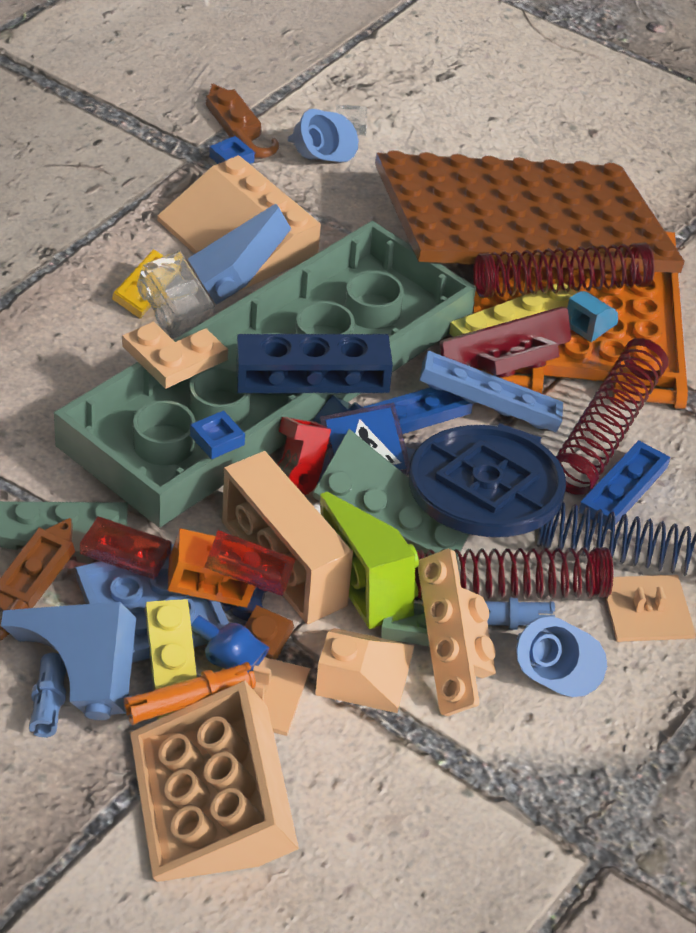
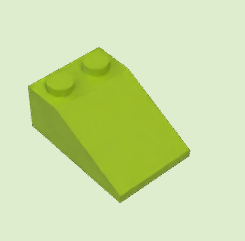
M329 492L321 493L320 514L353 551L349 598L367 627L372 629L382 626L383 620L392 616V622L414 616V598L418 596L415 568L419 566L415 547L411 543L407 544L398 529Z

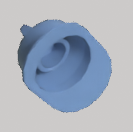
M308 109L303 113L301 120L295 125L293 134L288 137V142L294 143L300 155L308 160L321 159L333 162H347L355 156L358 150L359 140L353 124L345 116L335 112Z
M546 616L535 619L525 627L522 633L518 634L516 638L518 640L516 646L517 661L522 672L532 680L569 697L586 696L596 690L604 680L607 670L606 653L600 642L585 631L562 619Z

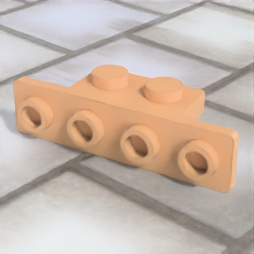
M445 549L420 559L418 572L439 712L441 715L450 716L479 705L475 676L483 679L496 674L494 664L496 651L489 634L487 622L489 618L488 606L482 596L461 588L456 553L451 549Z

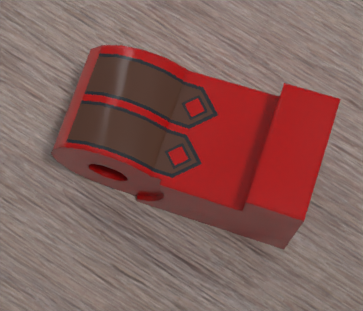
M282 417L279 432L287 435L283 458L277 465L302 494L307 495L316 488L319 481L331 429L313 421Z

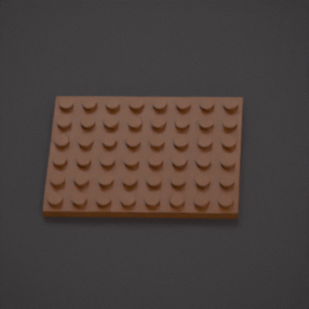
M395 150L376 154V169L418 262L474 264L478 253L484 252L489 254L496 252L500 256L504 251L511 255L516 250L522 254L524 250H529L533 253L536 249L544 252L545 249L549 248L554 252L556 248H561L565 251L568 247L576 250L580 246L585 249L588 246H593L597 249L600 245L608 248L612 244L617 247L620 244H625L629 247L632 243L645 242L653 252L654 272H682L684 259L623 167L618 164L591 165L584 161H576L574 164L560 163L552 159L536 162L525 158L500 160L493 156L468 158L461 154H453L451 157L437 156L429 152L412 155ZM622 247L619 250L624 261L626 259V271H630V254L628 252L627 258H624L626 248ZM602 248L599 249L598 252L600 253L603 261L605 258L603 257L605 250ZM610 248L609 251H610V253H611V255H612L613 262H614V260H615L614 254H615L616 249H615V248ZM593 249L588 250L591 261L594 259L595 251ZM570 250L566 254L571 264L573 252ZM578 250L577 254L580 261H582L584 251ZM560 251L556 252L555 254L557 256L559 265L563 254ZM550 252L545 254L548 265L552 256ZM526 253L523 258L526 266H528L530 255ZM535 253L534 257L539 267L541 254ZM514 254L512 258L515 266H517L519 255ZM608 254L605 258V270H611ZM619 254L616 257V270H622ZM640 254L639 259H635V263L639 262L640 271H644ZM494 255L492 257L496 265L498 258ZM503 255L501 259L504 266H507L509 258L507 255ZM596 255L595 269L601 270L598 256ZM575 256L573 268L579 269ZM587 256L585 257L584 269H589ZM564 258L563 268H567V263H566L565 258ZM553 260L552 268H556L555 260Z

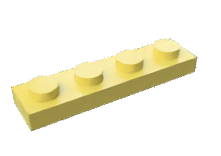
M553 284V285H554V289L556 290V289H557V284ZM561 285L558 293H554L551 287L547 294H543L541 290H538L535 295L529 293L452 321L449 333L455 337L558 307L567 308L569 298L575 295L576 292L570 288L569 292L565 293Z

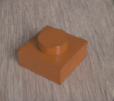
M256 605L244 626L255 638L269 647L265 657L277 660L295 628L292 620Z

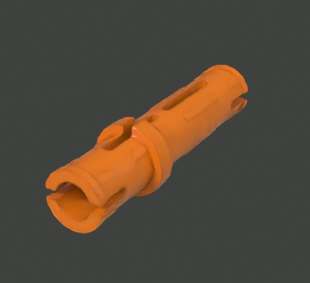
M248 662L217 672H213L210 669L202 671L200 677L132 697H125L124 707L126 715H131L128 720L131 725H134L137 722L181 710L244 680L252 689H255L254 672L250 671L247 673L248 670H251V665Z

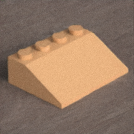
M239 155L212 166L157 215V221L196 254L272 205L277 204L291 230L243 289L299 265L319 253L321 223Z
M245 680L130 732L152 876L157 882L259 867L299 849L268 706Z

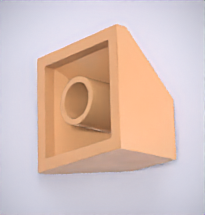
M333 628L327 633L318 662L315 695L398 713L414 645Z

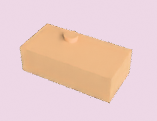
M260 452L224 467L222 523L237 541L259 545L260 569L274 577L275 587L303 621L308 625L347 607L353 551L267 452Z

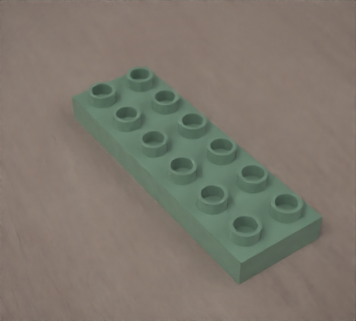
M370 221L174 340L175 342L206 328L228 348L227 361L166 389L139 362H136L54 412L55 446L161 528L224 485V467L263 451L270 455L285 445L287 435L279 432L282 417L312 421L332 395L349 402L361 394L238 393L236 374L237 334H389L393 363L392 372H394L449 335L452 321L472 314L476 287L440 263L418 262L410 244L374 221ZM224 410L245 433V445L210 459L190 436V424Z

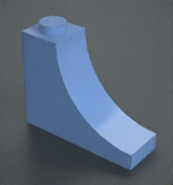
M121 602L3 610L1 627L15 639L48 645L59 652L68 672L70 702L82 711L85 717L93 720H107L114 714H126L124 698L129 696L136 617Z

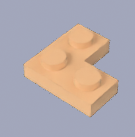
M154 321L122 335V347L165 389L228 360V348L206 328L176 342Z

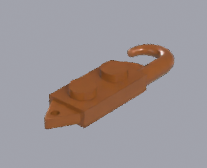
M211 84L210 93L206 95V107L230 138L236 136L255 152V158H266L274 155L279 150V142L276 138L272 139V146L267 148H261L253 144L252 140L261 135V122L235 89L227 90L216 84Z
M71 518L45 530L38 528L1 576L0 611L2 613L3 610L33 608L75 553L72 542L73 524ZM2 618L0 619V641L9 635L1 627Z

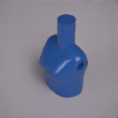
M200 615L191 624V630L209 642L205 649L208 661L221 668L228 669L248 662L251 665V670L247 671L249 673L253 671L254 665H260L269 651L267 645L255 638L241 624L231 622L219 629Z

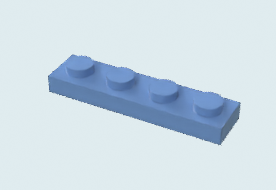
M427 351L422 363L419 381L426 383L433 389L445 390L461 396L467 402L479 403L493 408L501 415L514 416L527 421L535 428L548 429L553 432H557L563 417L562 401Z

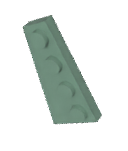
M348 429L313 493V498L320 501V494L329 492L398 529L407 544L411 543L415 549H421L425 554L429 549H432L435 553L440 552L442 549H451L453 551L458 549L461 552L470 535L449 528L424 512L412 496L409 487V477L350 429Z
M0 501V547L18 550L21 546L25 547L38 528L45 530L71 518L73 524L72 542L75 553L72 556H76L77 562L92 564L95 560L104 561L126 556L128 503Z

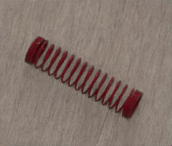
M645 242L632 243L629 247L625 244H620L619 247L612 244L608 248L600 245L597 249L593 246H588L587 249L580 246L576 250L568 247L565 251L561 248H556L554 252L549 248L545 249L544 252L536 249L533 253L529 250H524L522 254L516 250L511 255L504 251L500 256L496 252L491 254L484 252L478 253L475 258L474 283L476 291L481 298H492L495 289H497L499 296L503 297L506 292V284L508 293L511 296L516 294L517 285L522 296L527 293L528 286L533 295L538 292L539 286L543 294H547L550 287L554 293H558L560 285L563 291L567 293L571 288V284L576 292L580 291L582 285L586 291H590L592 285L599 291L603 283L608 290L613 287L614 283L618 289H622L624 283L629 289L634 284L638 288L649 287L653 281L655 263L653 252ZM622 247L626 248L624 258H627L628 252L631 258V263L629 264L632 278L631 285H629L626 275V259L624 261L619 250ZM602 248L605 250L603 257L606 258L608 254L611 264L612 278L610 286L606 282L605 258L602 261L601 255L598 252ZM610 248H615V249H616L615 254H614V258H615L614 262H613L612 255H611V253H610V251H609ZM593 249L595 251L593 255V261H591L590 255L588 254V250ZM570 250L573 252L571 264L566 254ZM578 250L584 251L582 261H580L577 254ZM558 251L563 253L560 265L555 255ZM546 252L552 254L549 265L545 257ZM526 253L530 255L528 270L523 258ZM535 253L541 254L539 267L534 257ZM514 254L519 255L517 272L512 258ZM617 254H619L622 265V282L620 286L616 279ZM640 254L644 268L643 280L640 274L639 262L635 263V259H639ZM494 255L498 258L496 267L492 257ZM503 255H507L509 258L507 262L506 273L503 261L501 259ZM596 255L598 256L601 269V281L599 287H597L595 281ZM575 256L579 268L578 288L575 286L573 276ZM586 256L590 269V284L588 288L584 278ZM564 258L568 268L567 289H565L563 282ZM543 260L547 274V285L545 291L542 285L541 277ZM553 260L556 263L558 276L556 290L554 289L552 279ZM521 261L525 274L524 292L522 291L520 282ZM532 261L536 274L535 291H533L531 284ZM510 263L512 265L514 275L513 293L511 291L509 281ZM499 265L501 266L503 276L502 294L499 288Z
M634 338L628 341L608 376H606L583 415L578 420V423L574 426L573 431L570 432L568 439L565 440L563 447L560 448L557 456H555L562 467L561 462L569 463L572 468L579 473L587 475L590 482L579 480L569 474L563 467L564 473L572 480L581 484H590L587 487H579L566 481V492L574 495H586L593 489L599 479V475L603 473L604 467L608 465L609 459L614 455V450H617L619 447V442L623 440L624 434L628 432L629 426L633 424L634 418L638 416L639 410L643 408L644 402L647 401L649 394L652 393L654 387L659 382L658 379L662 377L669 365L668 357L665 351L655 342L644 338ZM639 345L647 347L660 357L662 365L652 354L643 350L629 348ZM629 352H640L650 356L657 362L660 370L655 371L648 362L640 358L631 357ZM633 360L639 361L647 365L651 370L642 368L641 366L637 365ZM622 367H627L637 377L624 373ZM617 375H623L634 386L644 388L645 393H640L634 386L619 381ZM627 376H629V377H631L632 379L636 380V381L639 382L640 384H637V383L633 382V381L630 380ZM638 378L649 381L650 385L645 386V384ZM612 383H618L628 393L639 396L640 401H635L626 392L615 389ZM623 384L632 388L635 392L629 390L628 388L623 386ZM607 391H614L624 401L634 404L635 409H630L623 401L610 397ZM605 392L606 396H601V393ZM619 393H621V394L627 396L629 399H626L625 397H623V396L620 395ZM602 399H609L619 409L629 411L631 416L625 417L618 409L605 405ZM600 400L601 404H596V401ZM595 407L596 412H591V409ZM598 407H604L613 416L624 419L626 424L620 425L611 416L600 413ZM590 415L591 420H586V417ZM593 415H599L610 425L619 427L621 432L615 433L609 426L596 421ZM585 423L586 428H581V425ZM588 423H594L602 431L614 435L616 440L610 441L602 433L591 429ZM580 431L581 436H576V433ZM583 431H589L597 439L608 443L611 448L604 449L598 442L587 438ZM577 439H583L592 447L603 451L606 457H599L594 451L581 446ZM575 440L576 444L571 445V441ZM572 447L580 448L590 457L598 459L600 465H594L587 458L576 454ZM570 448L572 453H566V449Z
M569 547L565 554L560 548H556L552 554L547 548H543L540 554H538L535 548H531L527 555L522 548H518L514 555L509 548H506L502 555H500L497 549L493 548L489 556L484 549H480L476 557L471 549H467L463 557L458 549L454 550L458 554L461 566L460 585L461 588L466 590L465 564L468 553L471 554L474 566L473 593L478 595V561L481 552L484 554L486 561L485 591L486 598L489 600L492 597L490 565L494 552L499 561L498 594L500 599H503L505 596L503 562L506 552L509 553L512 562L510 577L512 598H517L518 595L516 559L519 552L522 553L524 559L523 593L526 599L530 597L531 592L529 569L531 552H534L537 560L536 594L539 599L542 598L544 589L541 564L544 552H547L550 560L548 591L552 599L556 595V571L554 565L556 552H559L562 558L561 593L563 598L566 599L569 594V574L566 559L570 551L575 558L573 590L576 598L581 596L582 590L579 562L582 551L586 553L588 559L585 575L587 596L592 598L593 594H595L597 598H608L612 592L614 579L613 560L611 552L607 547H594L590 553L584 547L577 553L573 548ZM416 549L418 559L424 558L423 551ZM429 549L425 557L430 556V553L433 555L435 552ZM416 567L415 581L418 588V596L414 600L422 601L418 567ZM589 574L591 578V588L589 586Z

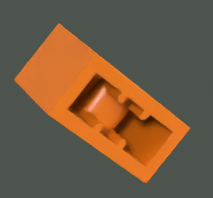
M180 528L169 556L168 591L247 608L259 580V545Z

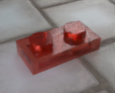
M99 516L80 542V554L153 580L172 551V541Z
M218 530L204 567L283 597L296 559Z

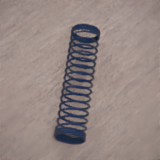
M564 502L556 514L555 520L553 518L539 528L536 546L549 549L561 513L558 548L563 550L574 514L571 548L576 551L586 517L583 547L589 552L598 518L596 547L599 548L603 547L611 521L609 551L613 559L620 530L624 522L620 560L623 564L637 522L633 565L636 566L649 526L645 566L648 569L662 527L659 571L663 568L669 541L675 529L671 573L675 572L680 548L687 531L684 576L687 575L696 543V532L691 542V529L689 526L683 529L678 542V525L676 523L670 527L666 538V525L664 521L658 524L653 537V521L651 518L646 521L640 537L641 521L639 516L634 518L627 537L628 516L626 514L622 515L615 533L616 517L614 511L608 515L602 533L603 511L601 509L597 510L589 534L590 508L588 506L583 511L576 534L578 506L576 504L572 506L564 530Z

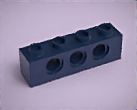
M237 334L236 374L238 393H390L393 363L389 334Z

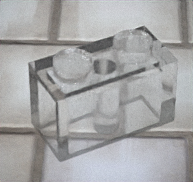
M180 251L143 264L137 282L139 294L144 300L149 302L155 312L157 323L161 328L166 329L171 339L185 334L211 318L215 305Z

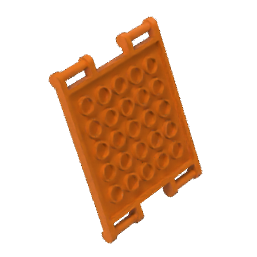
M665 231L676 247L675 232ZM499 265V288L502 294L503 276L501 266ZM510 266L509 281L513 293L514 275L512 266ZM521 266L520 282L522 291L524 292L525 274L523 266ZM531 267V284L533 291H535L536 274L535 268ZM542 267V270H541L542 285H543V288H546V285H547L546 268H545V267ZM552 268L553 284L558 283L557 268ZM563 268V282L567 286L568 268ZM573 268L574 283L576 288H578L579 269ZM584 269L587 288L590 284V269ZM595 269L597 287L600 286L601 270ZM605 270L606 282L610 286L612 273L611 270ZM616 270V279L619 286L622 282V270ZM626 271L629 285H631L632 278L630 271ZM640 271L641 278L643 280L644 271ZM654 272V278L650 286L638 288L634 284L629 289L624 283L622 289H618L614 283L613 287L608 290L603 283L601 290L598 291L592 285L590 291L586 292L614 308L618 313V323L593 342L588 341L570 329V342L558 345L560 357L546 361V365L543 367H524L515 370V373L531 374V376L512 375L502 377L504 380L541 394L544 375L604 381L628 341L634 338H644L658 344L668 357L669 365L662 377L658 379L659 382L656 386L673 388V390L654 388L646 402L673 404V408L685 409L688 389L678 273ZM507 284L503 297L499 296L497 289H495L492 298H481L476 291L472 314L521 297L518 285L514 296L508 293ZM582 285V287H581V289H580L579 292H581V291H586V290L584 289L583 285ZM529 286L526 294L531 293ZM639 345L629 348L643 350L652 354L662 365L660 357L647 347ZM629 352L631 357L640 358L648 362L655 371L660 370L657 362L650 356L640 352ZM633 360L637 365L641 366L642 368L651 370L647 365L639 361ZM622 367L624 373L637 377L627 367ZM617 375L619 381L631 384L623 375ZM627 376V377H628L630 380H632L633 382H635V383H637V384H640V383L637 382L636 380H634V379H632L631 377ZM638 378L645 385H650L649 381ZM613 383L615 389L626 392L635 401H640L639 396L628 393L618 383ZM623 384V386H625V387L628 388L629 390L635 392L632 388H630V387H628V386H626V385ZM634 386L640 393H645L644 388ZM612 391V397L617 398V399H619V400H621V401L624 402L623 399H621L620 397H618V396L614 393V391ZM619 393L620 395H622V396L625 397L626 399H629L627 396H625V395Z

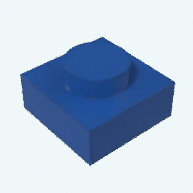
M236 136L209 146V157L217 164L238 155L249 164L254 163L255 152Z
M224 410L190 424V436L210 459L245 445V433Z

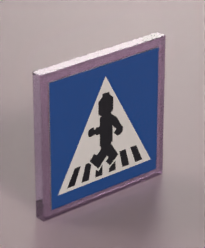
M394 403L320 417L321 425L331 429L327 445L330 462L348 429H350L402 473L409 475L410 461Z

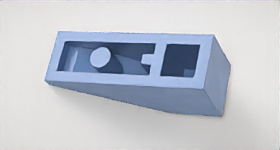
M274 204L188 258L216 305L247 286L289 233L291 227L278 205Z

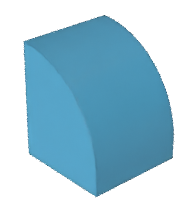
M581 291L569 298L567 309L570 329L588 341L593 342L618 323L617 311L590 293Z

